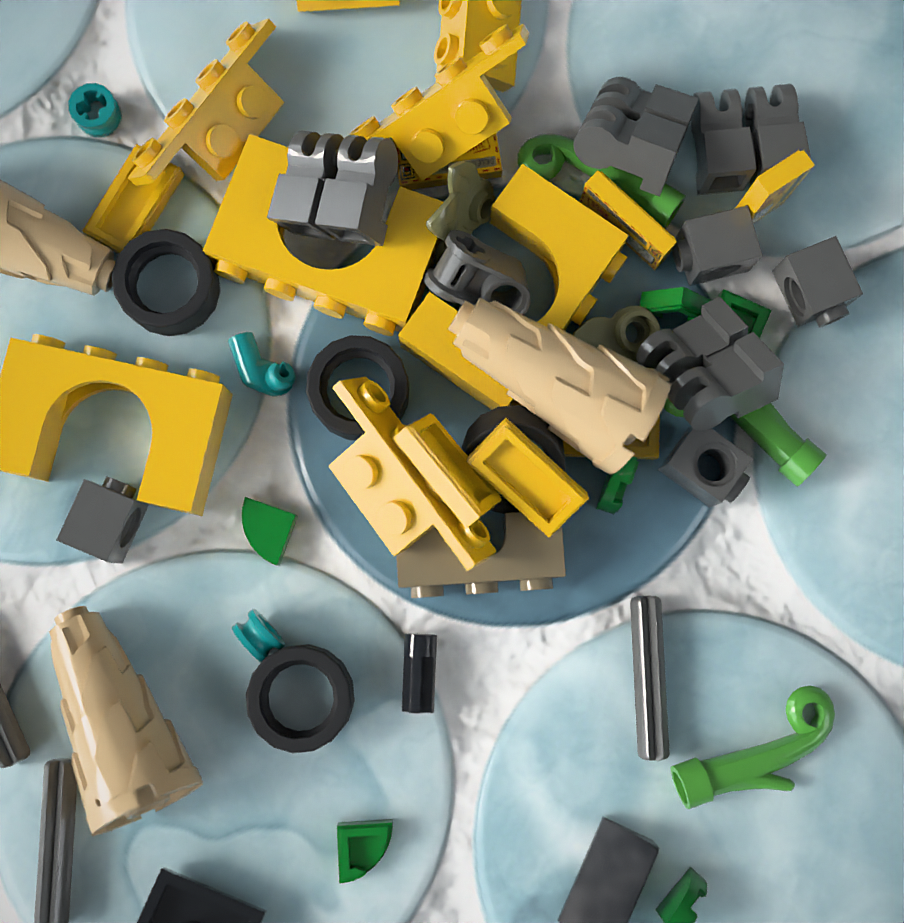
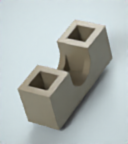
M521 512L505 513L503 516L504 539L500 550L468 571L434 526L407 550L396 555L398 588H411V598L444 596V585L465 584L466 595L497 593L498 582L520 580V591L553 589L552 578L566 576L562 526L549 538Z

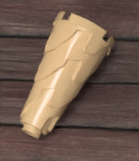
M0 179V273L20 279L29 278L48 285L64 286L93 296L100 290L108 292L113 286L112 272L116 262L114 261V252L81 233L67 220L44 208L45 205Z
M480 298L474 306L465 300L448 328L449 331L457 335L452 344L462 350L464 358L508 389L507 395L549 424L548 430L593 461V466L608 474L616 473L635 454L622 445H630L636 437L642 441L645 440L660 415L670 391L671 384L667 382L670 379L655 369L646 368L601 344L596 348L550 323L546 327L497 301L488 302Z
M78 606L56 616L54 619L56 626L49 631L52 640L50 643L52 661L63 697L60 705L74 752L72 753V766L92 836L107 833L142 819V814L153 809L157 812L201 787L203 780L200 773L193 765L171 720L164 719L143 675L136 674L119 641L107 629L100 613L89 612L86 606Z

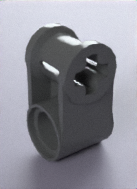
M460 230L450 231L445 239L447 248L436 267L428 268L423 280L426 286L437 296L452 303L462 305L466 300L475 306L477 301L482 298L488 302L497 301L525 315L531 300L526 273L522 263L514 256L496 250L466 232ZM502 285L514 286L508 291H495L496 288Z

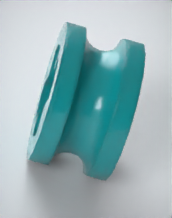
M86 83L79 86L70 96L68 111L72 119L86 135L105 137L112 134L119 127L122 120L121 108L112 93L105 86L97 83ZM100 102L103 107L99 109V118L91 120L88 116V113L92 111L91 104Z
M252 609L248 612V621L244 624L237 622L232 626V630L250 654L259 662H262L269 656L268 654L272 649H282L285 646V642L267 619L256 609Z

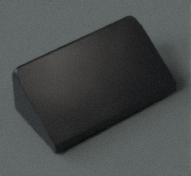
M603 816L557 919L558 922L628 923L658 855V845L652 839Z

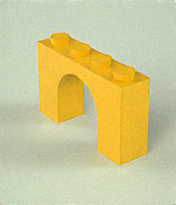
M249 134L203 248V252L215 266L214 272L227 280L244 284L246 278L265 284L263 289L266 292L283 300L294 301L295 295L315 302L313 307L316 310L331 317L342 319L345 313L364 319L363 325L366 328L382 335L393 336L395 331L400 332L418 308L426 287L423 280L428 268L434 266L435 252L441 239L432 234L426 227V222L444 201L400 186L385 223L388 226L383 246H375L362 260L345 268L330 270L309 266L294 257L286 248L285 229L267 218L279 173L286 174L288 147Z
M524 164L520 166L492 205L490 224L537 255L546 265L552 277L554 303L550 310L537 322L546 327L550 323L563 331L566 330L571 321L580 326L598 301L597 298L591 295L601 279L610 284L628 257L621 253V250L629 235ZM429 292L398 334L400 347L491 410L501 406L521 405L506 394L508 392L506 387L464 358L462 350L452 344L457 335L449 331L448 328L458 311Z
M33 334L31 342L10 338L0 374L1 472L49 482L62 429L74 408L86 398L97 393L125 391L135 394L142 401L148 411L152 425V441L137 501L203 516L233 396L223 384L219 383V375L192 368L188 369L187 376L167 372L169 365L144 357H137L135 365L116 361V353L89 345L84 346L83 353L64 349L65 342L40 334Z

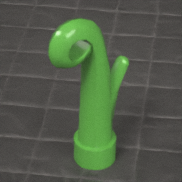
M540 134L527 140L521 146L517 155L519 168L524 164L546 180L554 178L560 172L564 161L590 177L597 170L602 171L665 229L670 225L686 198V195L665 183L659 197L640 189L643 178L612 166L602 169L586 166L576 156L573 146L574 139L558 134ZM549 154L551 157V161L547 164H539L534 161V158L538 155Z
M667 397L663 408L675 417L684 418V410L676 409ZM772 403L740 418H737L735 414L729 416L780 466L778 471L797 487L814 472L827 456L808 438L803 440L787 424Z
M811 685L800 687L792 692L787 700L785 710L787 719L796 733L701 761L695 757L671 766L673 783L683 805L689 810L713 801L714 796L732 791L751 789L792 791L795 783L791 779L771 773L807 756L826 740L833 728L835 718L834 705L829 695L821 688ZM812 703L815 715L810 724H808L802 717L803 709L806 704Z

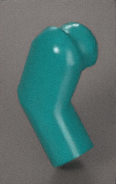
M252 332L240 333L228 339L240 379L246 387L271 397L282 396L292 389L296 379L293 367L284 361L278 364L261 358Z

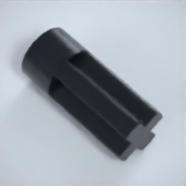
M404 634L402 712L434 713L437 635Z

